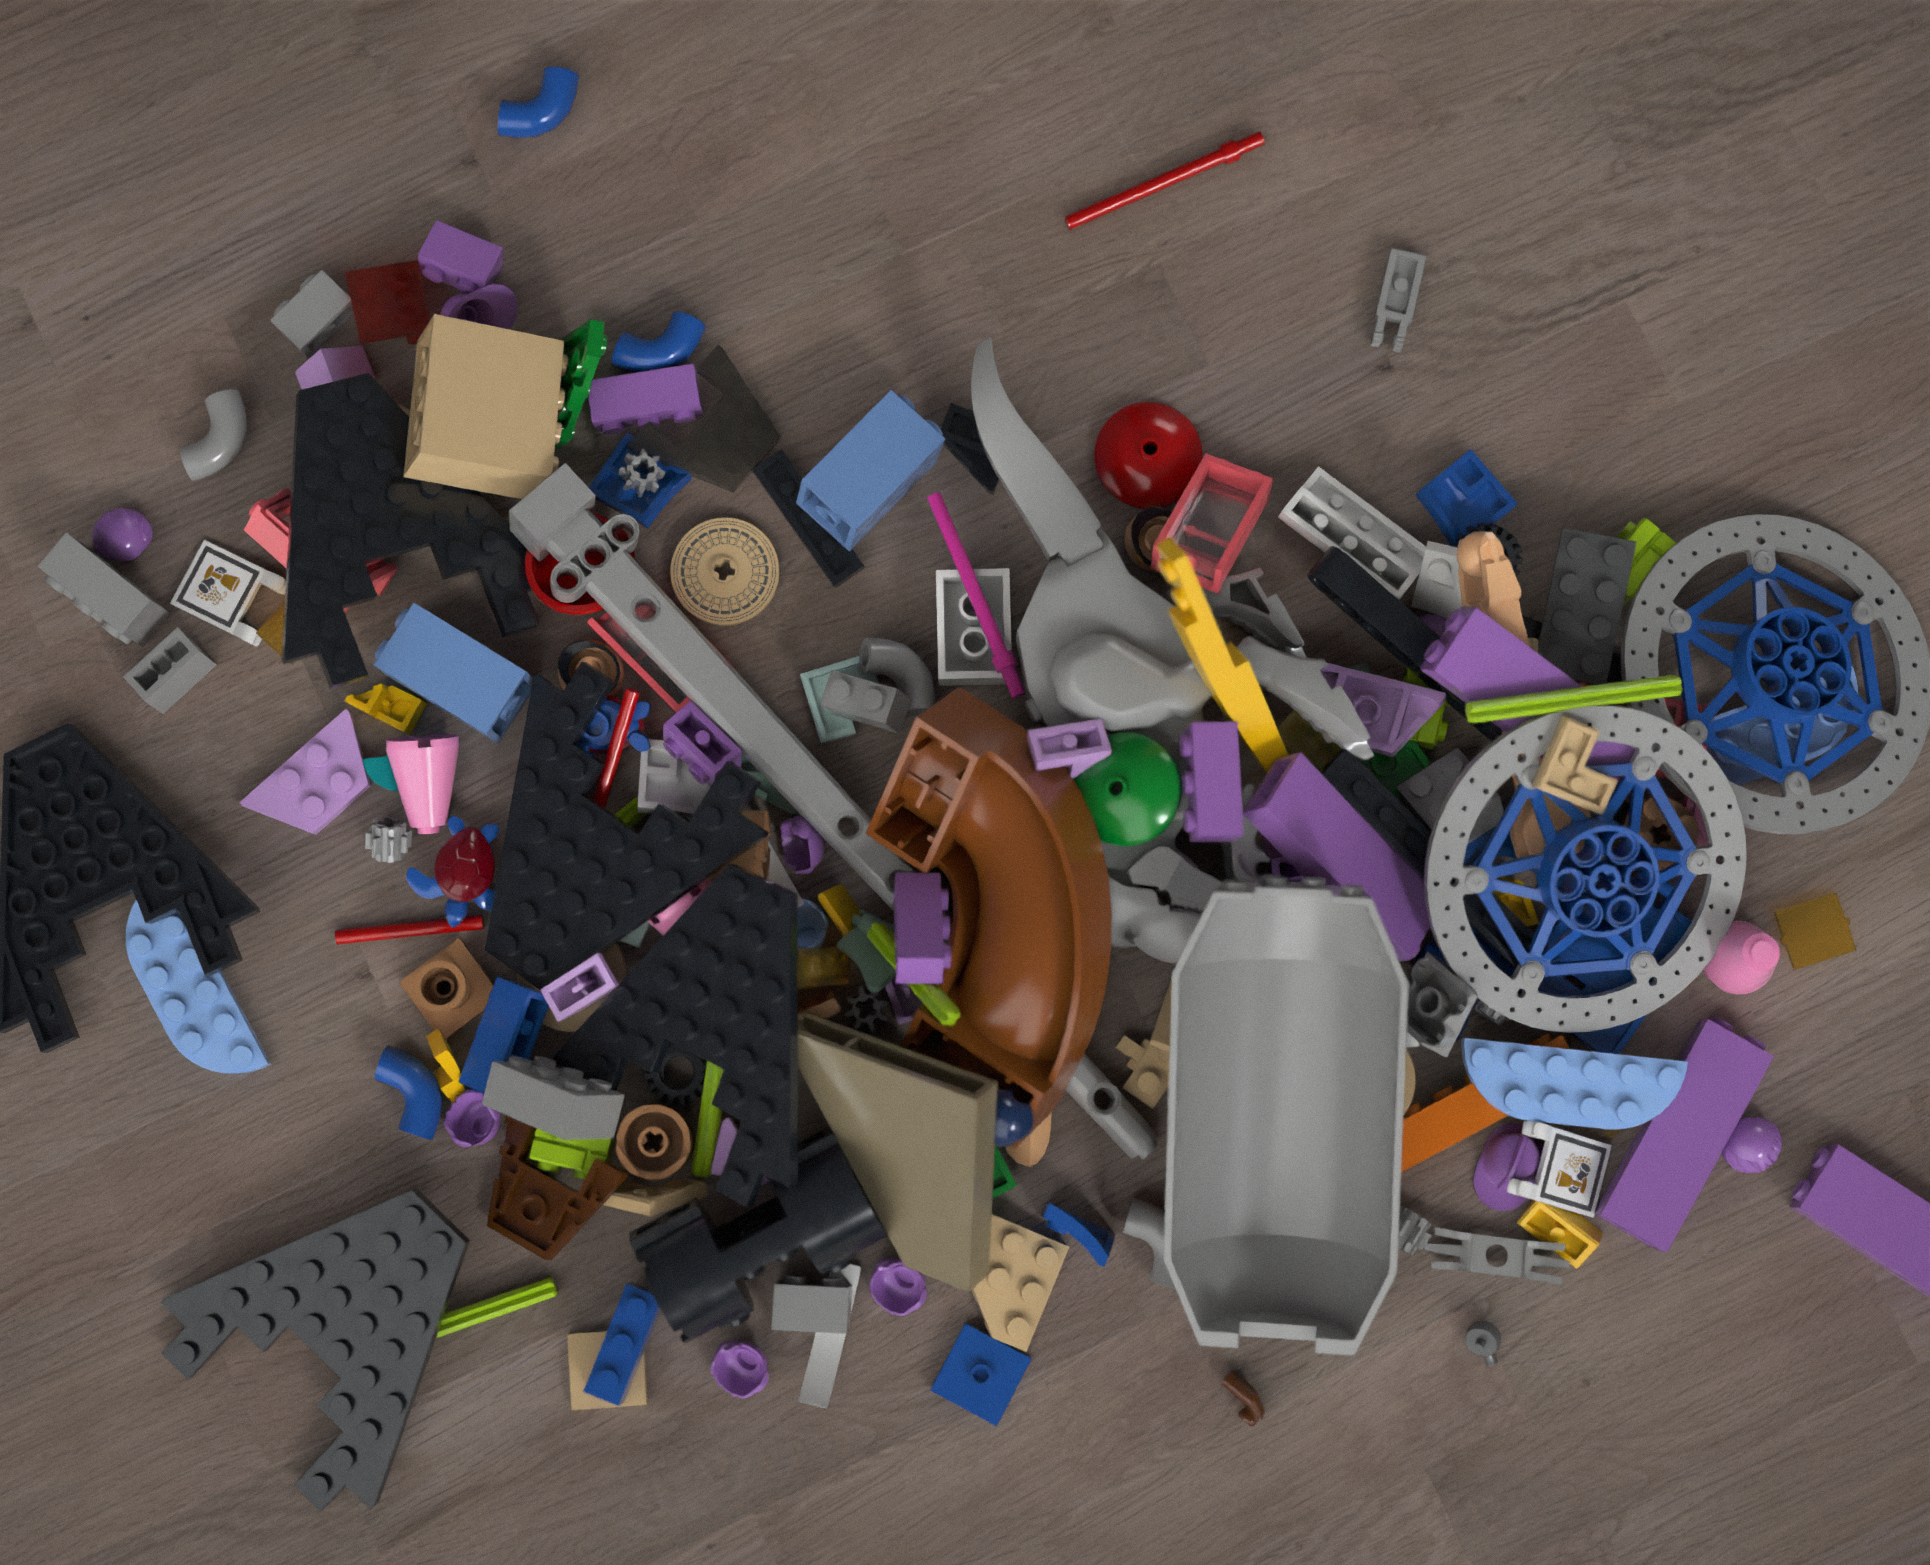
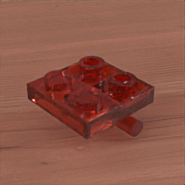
M414 260L345 271L360 344L406 337L409 345L417 344L421 336L420 334L423 333L430 321L418 261Z

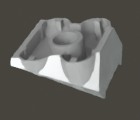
M1428 950L1425 957L1419 959L1411 971L1412 984L1408 988L1407 1032L1421 1045L1447 1058L1478 995L1476 990L1465 980L1458 977L1448 964Z

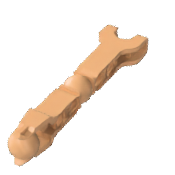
M1474 531L1459 541L1457 548L1462 606L1477 607L1530 647L1520 609L1519 598L1521 597V588L1511 563L1504 554V548L1500 540L1493 532ZM1522 753L1519 754L1518 757H1517V759H1518V760H1521L1522 757H1523V754H1522ZM1512 774V779L1516 791L1519 782L1517 781L1514 774ZM1542 794L1554 829L1559 831L1571 823L1572 819L1546 795ZM1527 798L1509 831L1517 859L1542 853L1546 846L1530 799ZM1572 803L1586 817H1591L1588 809ZM1585 839L1577 843L1575 853L1583 849Z

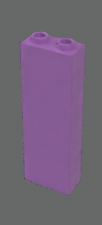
M1462 606L1448 617L1445 623L1447 629L1439 640L1434 641L1428 647L1424 654V659L1426 660L1420 668L1465 703L1582 687L1477 607ZM1540 714L1493 720L1491 722L1506 732ZM1595 742L1586 765L1629 762L1635 752V747L1622 743ZM1545 754L1540 755L1539 757L1543 759ZM1621 775V776H1609V777L1618 780V781H1617V783H1618L1619 780L1621 779V777H1622L1623 775Z
M1301 752L1276 759L1242 814L1303 877L1325 878V885L1341 887V885L1352 884L1364 886V892L1373 899L1398 960L1408 961L1415 957L1420 951V944L1427 931L1431 929L1425 905L1424 882Z
M1713 1017L1712 1020L1703 1019L1698 1021L1677 1061L1688 1062L1685 1078L1679 1092L1664 1111L1641 1125L1594 1215L1659 1252H1668L1774 1058L1773 1055L1764 1051L1766 1048L1764 1043L1748 1035L1744 1039L1732 1032L1734 1027L1731 1024L1717 1017Z
M1828 1144L1826 1148L1821 1147L1811 1161V1166L1814 1167L1807 1179L1802 1178L1793 1189L1791 1197L1794 1200L1790 1208L1930 1298V1203L1841 1145Z

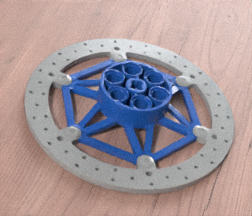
M1755 514L1721 520L1700 528L1679 541L1652 566L1641 582L1625 620L1620 659L1622 681L1659 677L1658 649L1661 630L1673 635L1686 722L1678 728L1688 733L1699 744L1707 746L1780 784L1782 797H1776L1748 790L1729 781L1742 814L1744 827L1775 834L1820 832L1841 826L1863 816L1881 804L1897 789L1914 766L1930 726V655L1921 625L1909 601L1900 587L1879 563L1850 540L1818 524L1781 515ZM1774 551L1793 554L1820 564L1844 580L1859 594L1860 598L1854 603L1776 564ZM1741 552L1746 554L1748 567L1696 604L1684 610L1673 603L1681 588L1703 567L1729 555ZM1777 579L1839 610L1840 614L1825 618L1815 611L1793 607ZM1748 580L1752 581L1753 624L1742 625L1700 620L1698 618L1699 614ZM1766 586L1780 609L1767 614ZM1656 609L1660 611V615L1656 613ZM1874 620L1879 622L1886 636L1895 667L1896 701L1893 715L1882 711L1869 623ZM1782 624L1787 627L1789 635L1783 631ZM1845 624L1843 631L1840 633L1836 626ZM1700 632L1735 635L1737 640L1732 652ZM1854 634L1857 635L1867 704L1849 684L1852 663L1847 645ZM1814 640L1820 644L1822 652L1816 648ZM1688 641L1731 669L1732 677L1701 713L1698 712ZM1754 643L1759 645L1762 655L1755 650ZM1820 676L1826 681L1827 688L1820 682ZM1759 679L1766 683L1767 691L1761 687ZM1734 692H1737L1747 705L1745 710L1713 722L1710 721ZM1844 695L1857 712L1835 704ZM1793 696L1798 699L1800 708L1794 704ZM1664 698L1626 703L1627 707L1648 712L1675 725ZM1822 714L1857 726L1856 732L1806 767L1804 765L1815 716ZM1759 716L1767 719L1779 768L1716 737L1715 733ZM1798 723L1800 724V731L1792 760L1784 724ZM1873 736L1881 740L1882 746L1875 757L1852 780L1830 792L1815 796L1811 795L1809 780L1867 737ZM1656 743L1652 745V750L1656 748ZM1662 762L1659 768L1666 777L1696 803L1694 796L1674 770ZM1796 803L1799 804L1800 809L1796 807Z
M1618 705L1585 706L1535 716L1506 731L1486 746L1457 778L1437 814L1428 842L1424 868L1425 905L1436 944L1451 970L1476 990L1477 998L1509 1019L1543 1030L1566 1033L1603 1030L1631 1022L1656 1010L1682 992L1716 954L1720 941L1728 933L1741 900L1745 881L1747 854L1742 814L1732 787L1714 758L1688 733L1664 719L1648 712ZM1562 715L1599 730L1596 742L1622 743L1635 747V752L1629 762L1585 765V767L1606 776L1623 775L1613 790L1603 815L1597 813L1595 817H1586L1571 802L1532 786L1541 765L1539 756L1546 753ZM1656 743V748L1652 750V745ZM1522 753V754H1523L1522 759H1521V760H1518V759H1517L1518 755ZM1662 762L1675 771L1694 796L1705 824L1708 839L1707 845H1694L1657 781L1655 774ZM1514 774L1519 785L1475 865L1463 866L1466 846L1479 814L1499 786ZM1646 788L1679 843L1680 848L1678 850L1650 846L1639 835L1643 797ZM1632 789L1628 824L1623 826L1612 818ZM1542 794L1546 795L1572 819L1571 823L1555 832ZM1529 798L1546 843L1542 853L1492 865L1525 801ZM1621 836L1620 845L1611 851L1612 842ZM1585 839L1583 849L1575 854L1577 843ZM1720 856V860L1716 862V858ZM1657 860L1672 861L1676 863L1659 871ZM1638 867L1637 876L1629 881L1631 871ZM1534 868L1537 869L1536 887L1496 879ZM1566 873L1567 876L1565 882L1561 886L1557 887V879L1559 878V876ZM1696 874H1707L1704 893L1690 926L1675 947L1657 963L1652 954L1689 886L1696 877ZM1680 875L1646 938L1642 940L1640 920L1652 906L1658 886ZM1455 878V882L1450 884L1451 879ZM1493 890L1542 901L1546 908L1527 951L1492 895ZM1476 893L1515 956L1519 964L1512 976H1507L1487 957L1478 944L1466 916L1463 901L1464 895ZM1620 900L1619 909L1611 914L1613 904ZM1584 904L1583 912L1575 917L1576 908ZM1557 920L1571 928L1544 950L1554 923ZM1629 929L1631 945L1619 933ZM1583 934L1593 937H1605L1621 953V956L1613 958L1550 963L1553 958ZM1629 969L1633 976L1632 981L1594 994L1558 995L1538 991L1543 978L1548 976ZM1653 977V981L1649 983V979ZM1522 989L1521 994L1517 995L1518 990Z

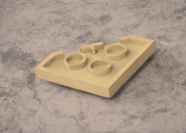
M991 1214L989 1273L972 1289V1292L982 1312L989 1336L1027 1352L1069 1246Z

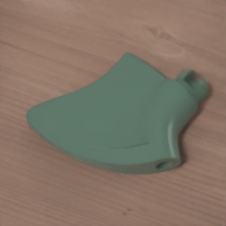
M862 909L859 910V916L854 913L851 922L855 928L837 943V947L853 959L861 971L868 990L874 993L884 988L896 976V970L868 939L867 931L871 928V924L879 922V924L885 923L894 934V923H888L875 914L868 913Z

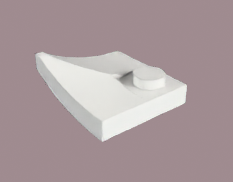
M1427 541L1411 607L1425 610L1447 619L1456 609L1462 607L1457 547Z
M649 739L651 748L648 751L641 752L638 813L652 814L658 804H663L682 818L691 819L710 786L707 783L702 785L697 782L689 772V766L681 758L676 760L667 752L663 745V740Z

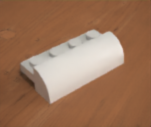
M1319 466L1278 516L1281 521L1324 553L1330 546L1344 551L1398 600H1400L1420 573L1426 546Z

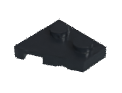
M951 403L941 427L942 436L945 438L943 445L989 494L994 495L999 478L985 453L978 434L974 413L972 410Z

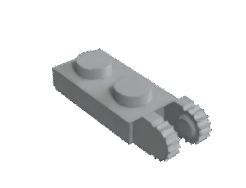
M1391 247L1374 319L1377 320L1371 346H1380L1384 337L1385 322L1399 324L1393 338L1392 350L1399 353L1402 351L1407 327L1412 322L1427 255Z

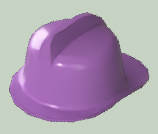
M490 284L470 294H458L451 297L445 303L441 315L510 329L518 311L517 299L512 290L506 286Z
M1504 1124L1492 1131L1476 1166L1473 1179L1475 1193L1481 1202L1491 1209L1508 1211L1516 1209L1527 1200L1525 1197L1507 1192L1510 1178L1533 1184L1535 1182L1543 1146L1540 1139L1522 1134V1124Z

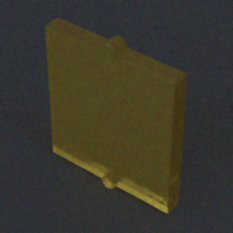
M1837 893L1774 912L1782 935L1780 943L1786 947L1793 970L1856 951L1848 927L1850 919L1845 918Z

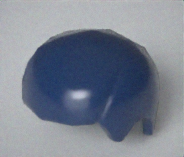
M997 1089L995 1146H1010L1031 1133L1034 1124L1032 1109L1028 1103L1016 1101L1012 1090L1004 1091Z

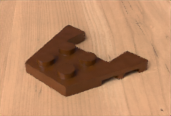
M505 1115L504 1123L508 1125L504 1146H500L499 1154L502 1155L499 1178L494 1180L487 1226L542 1259L553 1260L627 1179L628 1173L603 1159L595 1158L580 1191H577L525 1160L535 1138L536 1128Z

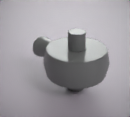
M1474 1322L1466 1331V1345L1473 1353L1484 1356L1487 1366H1494L1498 1362L1495 1352L1501 1343L1500 1331L1490 1322Z

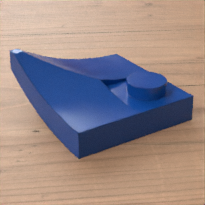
M626 432L588 488L595 494L596 500L621 514L630 515L638 524L648 529L666 504L693 477L677 463ZM645 449L647 456L651 458L654 456L660 457L657 467H661V470L665 471V475L663 478L657 479L656 482L659 488L655 493L645 489L642 496L638 497L636 490L630 488L624 491L623 487L626 480L622 479L617 473L621 467H626L627 464L624 458L627 454L637 457L640 451ZM637 467L636 472L640 473L641 479H645L647 475L643 474V468Z
M1471 449L1415 494L1440 528L1449 546L1452 547L1453 544L1458 545L1460 540L1457 537L1460 533L1463 535L1468 533L1466 528L1469 526L1476 528L1478 527L1477 523L1495 524L1518 505Z
M1047 1202L1041 1214L1043 1218L1047 1219L1045 1226L1063 1235H1066L1068 1232L1081 1243L1097 1264L1104 1268L1114 1243L1115 1234Z

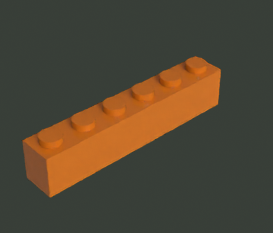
M1549 1032L1529 1042L1530 1045L1570 1049L1563 1035L1551 1038ZM1468 1075L1464 1077L1466 1084L1454 1090L1450 1084L1431 1094L1434 1101L1423 1107L1420 1106L1419 1102L1410 1105L1403 1115L1401 1172L1508 1115L1491 1106L1479 1093L1474 1084L1471 1083Z

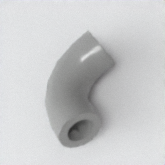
M235 389L223 390L205 399L211 422L209 432L199 441L182 446L179 449L185 470L192 481L211 476L227 467L242 450L248 428L246 410L240 391Z
M864 638L859 655L862 673L883 675L892 679L897 685L898 690L912 699L906 716H918L936 703V691L932 673L920 655L903 643L882 638Z
M1133 1197L1122 1233L1146 1241L1152 1248L1154 1258L1148 1281L1176 1290L1164 1262L1165 1210L1151 1202Z

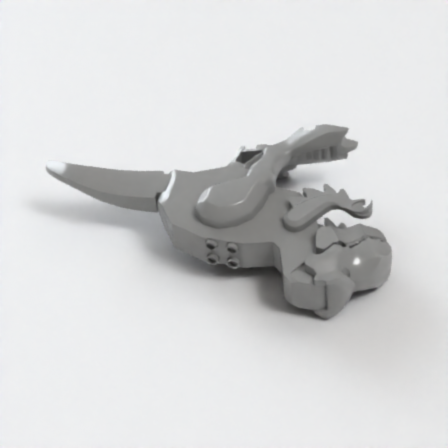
M991 337L977 345L972 367L971 400L978 434L997 477L1048 560V564L1015 637L1026 696L1028 698L1024 707L1034 724L1041 722L1043 728L1102 719L1107 735L1119 732L1146 735L1159 742L1169 751L1178 766L1180 776H1182V772L1186 771V756L1180 755V734L1184 733V730L1192 722H1205L1202 708L1212 695L1193 664L1168 612L1176 603L1172 605L1129 574L1114 544L1104 531L1100 529L1101 523L1087 501L1011 404L997 372ZM1260 567L1241 574L1227 576L1219 594L1201 588L1214 618L1229 619L1232 623L1242 626L1245 632L1254 635V638L1245 637L1236 648L1248 659L1259 686L1265 687L1266 691L1289 704L1305 721L1310 722L1316 732H1320L1327 743L1333 741L1341 749H1346L1353 756L1363 760L1374 756L1367 742L1371 738L1341 685L1331 689L1321 674L1320 670L1327 666L1325 660L1306 657L1301 647L1305 645L1280 598L1277 594L1268 598L1257 581L1264 575ZM1118 781L1113 786V792L1115 795H1120L1123 786ZM1251 783L1245 784L1243 789H1241L1242 813L1253 796V785ZM1182 792L1181 802L1175 818L1168 828L1153 840L1137 846H1116L1101 841L1110 886L1112 910L1111 948L1125 949L1137 946L1150 957L1162 962L1177 964L1213 892L1217 888L1223 887V884L1216 878L1200 871L1193 861L1175 846V836L1183 826L1184 810L1188 809V794H1183ZM1244 815V835L1234 842H1220L1225 877L1227 880H1243L1246 883L1263 882L1264 876H1259L1256 873L1255 867L1259 862H1269L1270 859L1255 845L1254 838L1258 829ZM1156 891L1162 894L1164 906L1158 904Z

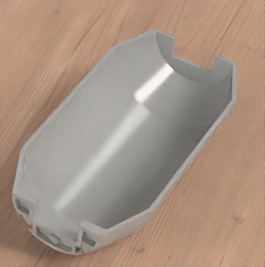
M1266 875L1263 877V882L1246 883L1243 880H1223V887L1217 888L1213 892L1172 972L1164 1262L1199 1346L1238 1348L1240 1336L1316 1341L1315 1353L1354 1356L1397 1275L1408 981L1373 899L1364 892V886L1352 884L1341 885V887L1325 885L1326 879L1322 877H1303L1302 883L1287 882V877L1281 875Z

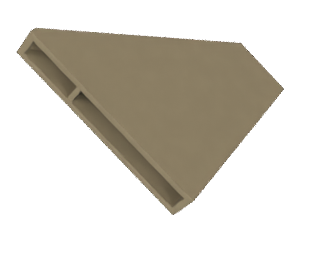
M802 1011L798 1015V1067L904 1266L950 1284L955 1288L970 1292L989 1273L997 1082Z

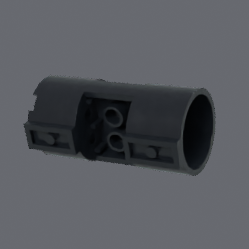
M830 1126L798 1143V1181L796 1186L788 1188L771 1179L777 1196L717 1227L711 1216L700 1204L698 1198L695 1197L629 1233V1242L639 1263L644 1261L646 1267H644L645 1280L673 1331L677 1332L682 1329L683 1334L680 1335V1338L684 1344L718 1326L720 1329L728 1324L730 1327H735L749 1319V1313L754 1311V1304L745 1280L760 1274L764 1270L763 1265L774 1259L782 1262L791 1258L798 1252L797 1247L800 1245L804 1246L821 1274L829 1270L831 1273H836L850 1265V1259L855 1257V1253L888 1236Z

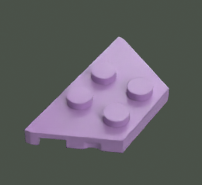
M1327 663V666L1320 670L1331 689L1341 685L1371 738L1367 742L1372 752L1393 757L1446 700L1445 692Z
M344 709L239 803L247 809L317 835L371 787L369 776L362 761L363 753L356 736L353 714L348 709Z

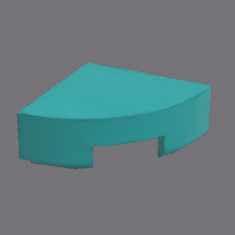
M388 756L362 759L366 773L376 784L387 790L399 792Z

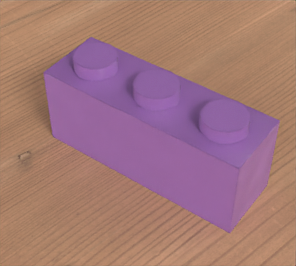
M694 364L606 377L591 381L588 399L592 424L597 432L602 431L603 434L621 433L624 431V427L638 425L641 429L654 428L660 425V421L673 419L675 423H686L695 420V416L703 415L698 377Z
M1192 722L1184 730V733L1180 734L1179 739L1180 755L1186 756V771H1183L1181 776L1183 794H1188V809H1185L1183 814L1185 832H1190V842H1234L1244 835L1237 722Z
M895 873L893 904L896 983L942 984L943 968H950L951 946L944 945L943 941L949 940L950 921L949 917H942V911H948V889H941L940 873Z

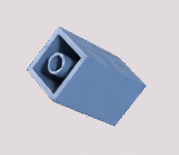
M890 390L802 479L796 504L850 552L937 462L945 438L942 436L943 433L933 421L929 419L925 421L916 412L915 406L908 398L903 395L898 396Z
M413 603L410 609L405 608L395 622L397 629L390 640L385 639L375 653L377 660L374 666L394 681L499 744L531 694L533 678L525 670L416 603Z

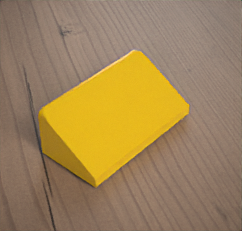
M843 885L834 886L818 895V900L843 937L855 928L851 922L854 913L858 916L860 915V909Z
M1535 1200L1531 1201L1517 1220L1518 1225L1539 1241L1566 1244L1565 1251H1552L1564 1260L1569 1261L1576 1269L1598 1247L1603 1234L1600 1229L1580 1214Z

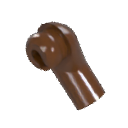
M1234 1370L1231 1371L1223 1380L1222 1386L1245 1404V1407L1239 1411V1418L1250 1427L1255 1426L1259 1418L1263 1419L1265 1413L1263 1404L1256 1389Z

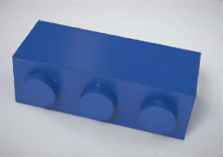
M501 977L496 978L481 1022L477 1027L468 1057L464 1062L459 1083L484 1094L492 1061H508L510 1056L529 1060L549 1007L540 990L521 982Z
M633 1282L626 1284L583 1391L584 1393L617 1406L624 1403L661 1310L650 1289Z

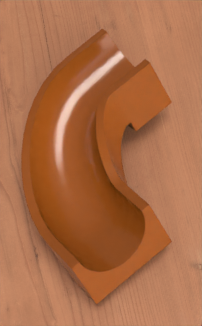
M958 687L916 717L865 833L923 873H928L938 866L948 878L952 890L953 917L948 945L951 946L950 968H943L942 984H938V986L958 1007L961 1015L956 1020V1024L952 1026L942 1025L926 1005L922 1004L917 1009L900 1047L996 1081L997 1089L1004 1091L1012 1090L1016 1101L1028 1103L1032 1109L1034 1120L1032 1133L1056 1109L1087 1049L1100 1014L1108 979L1111 953L1112 910L1109 878L1103 847L1094 819L1080 789L1072 777H1070L1066 768L1061 766L1036 771L1027 742L1028 731L963 688ZM1028 1136L1011 1146L1016 1149Z

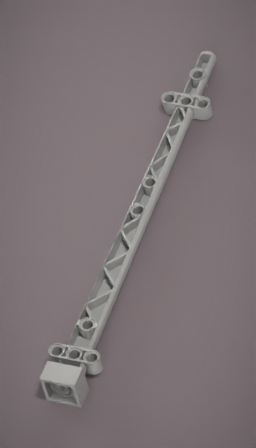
M564 463L509 510L510 531L539 562L549 553L559 562L552 570L550 578L553 596L560 602L570 603L588 592L690 700L742 750V754L894 911V889L889 884V876L895 873L920 872L913 865L865 834L871 822L870 817L632 558L630 554L637 547L640 532L637 521L630 515L618 514L602 525L594 516L595 494ZM624 528L630 531L632 537L628 541L622 542L616 540L612 533L616 529ZM590 552H599L604 556L605 560L600 565H591L584 557ZM569 575L575 578L578 584L572 589H563L558 585L557 581L560 577ZM641 605H647L653 608L655 615L645 620L638 617L635 610ZM841 820L851 821L856 827V834L849 837L842 835L838 830V822ZM948 904V911H942V917H949L951 931L953 908ZM943 940L944 945H948L949 940ZM1084 1053L1066 1091L1131 1159L1137 1155L1144 1159L1157 1147L1158 1144L1154 1139L1158 1133ZM1097 1090L1104 1091L1109 1097V1105L1106 1110H1101L1094 1104L1093 1096Z

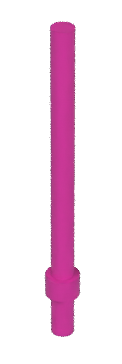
M940 492L928 496L927 500L994 655L991 659L996 672L1002 674L1011 698L1020 697L1026 692L1015 669L1017 662L1012 650L1008 651L942 495Z

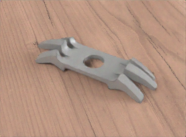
M1435 1228L1434 1235L1462 1240V1245L1427 1243L1424 1247L1426 1251L1460 1257V1262L1431 1261L1432 1269L1470 1271L1562 1285L1561 1277L1532 1272V1266L1569 1268L1570 1266L1569 1261L1533 1254V1249L1565 1251L1566 1244L1520 1240ZM1495 1244L1501 1245L1507 1252L1506 1262L1499 1267L1491 1266L1486 1260L1487 1249Z

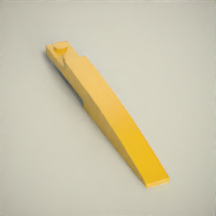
M1168 537L1156 544L1162 558L1158 562V566L1166 580L1172 582L1175 588L1170 591L1176 603L1174 607L1168 610L1170 617L1213 699L1228 722H1237L1238 737L1267 774L1276 759L1288 756L1281 736L1248 659L1231 642L1225 645L1187 554Z

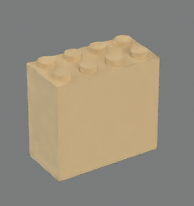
M434 314L417 341L403 477L523 499L554 473L559 466V458L554 456L555 444H558L562 432V424L557 422L558 410H561L565 398V390L560 388L561 376L565 375L568 364V356L563 354L564 341Z

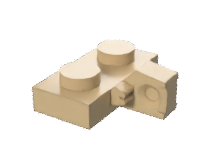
M1123 1035L1115 1048L1130 1058L1126 1067L1133 1072L1122 1089L1151 1109H1154L1169 1086L1170 1052L1149 1045L1150 1041L1145 1038L1139 1045Z

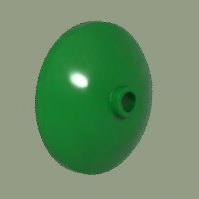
M1132 732L1110 734L1107 737L1111 748V755L1072 779L1083 795L1094 819L1100 840L1116 846H1137L1158 837L1175 818L1182 796L1181 776L1174 758L1156 740L1146 735ZM1119 781L1123 786V790L1120 795H1115L1113 786Z

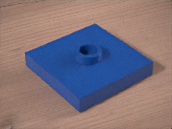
M965 1322L930 1391L997 1426L1032 1358Z

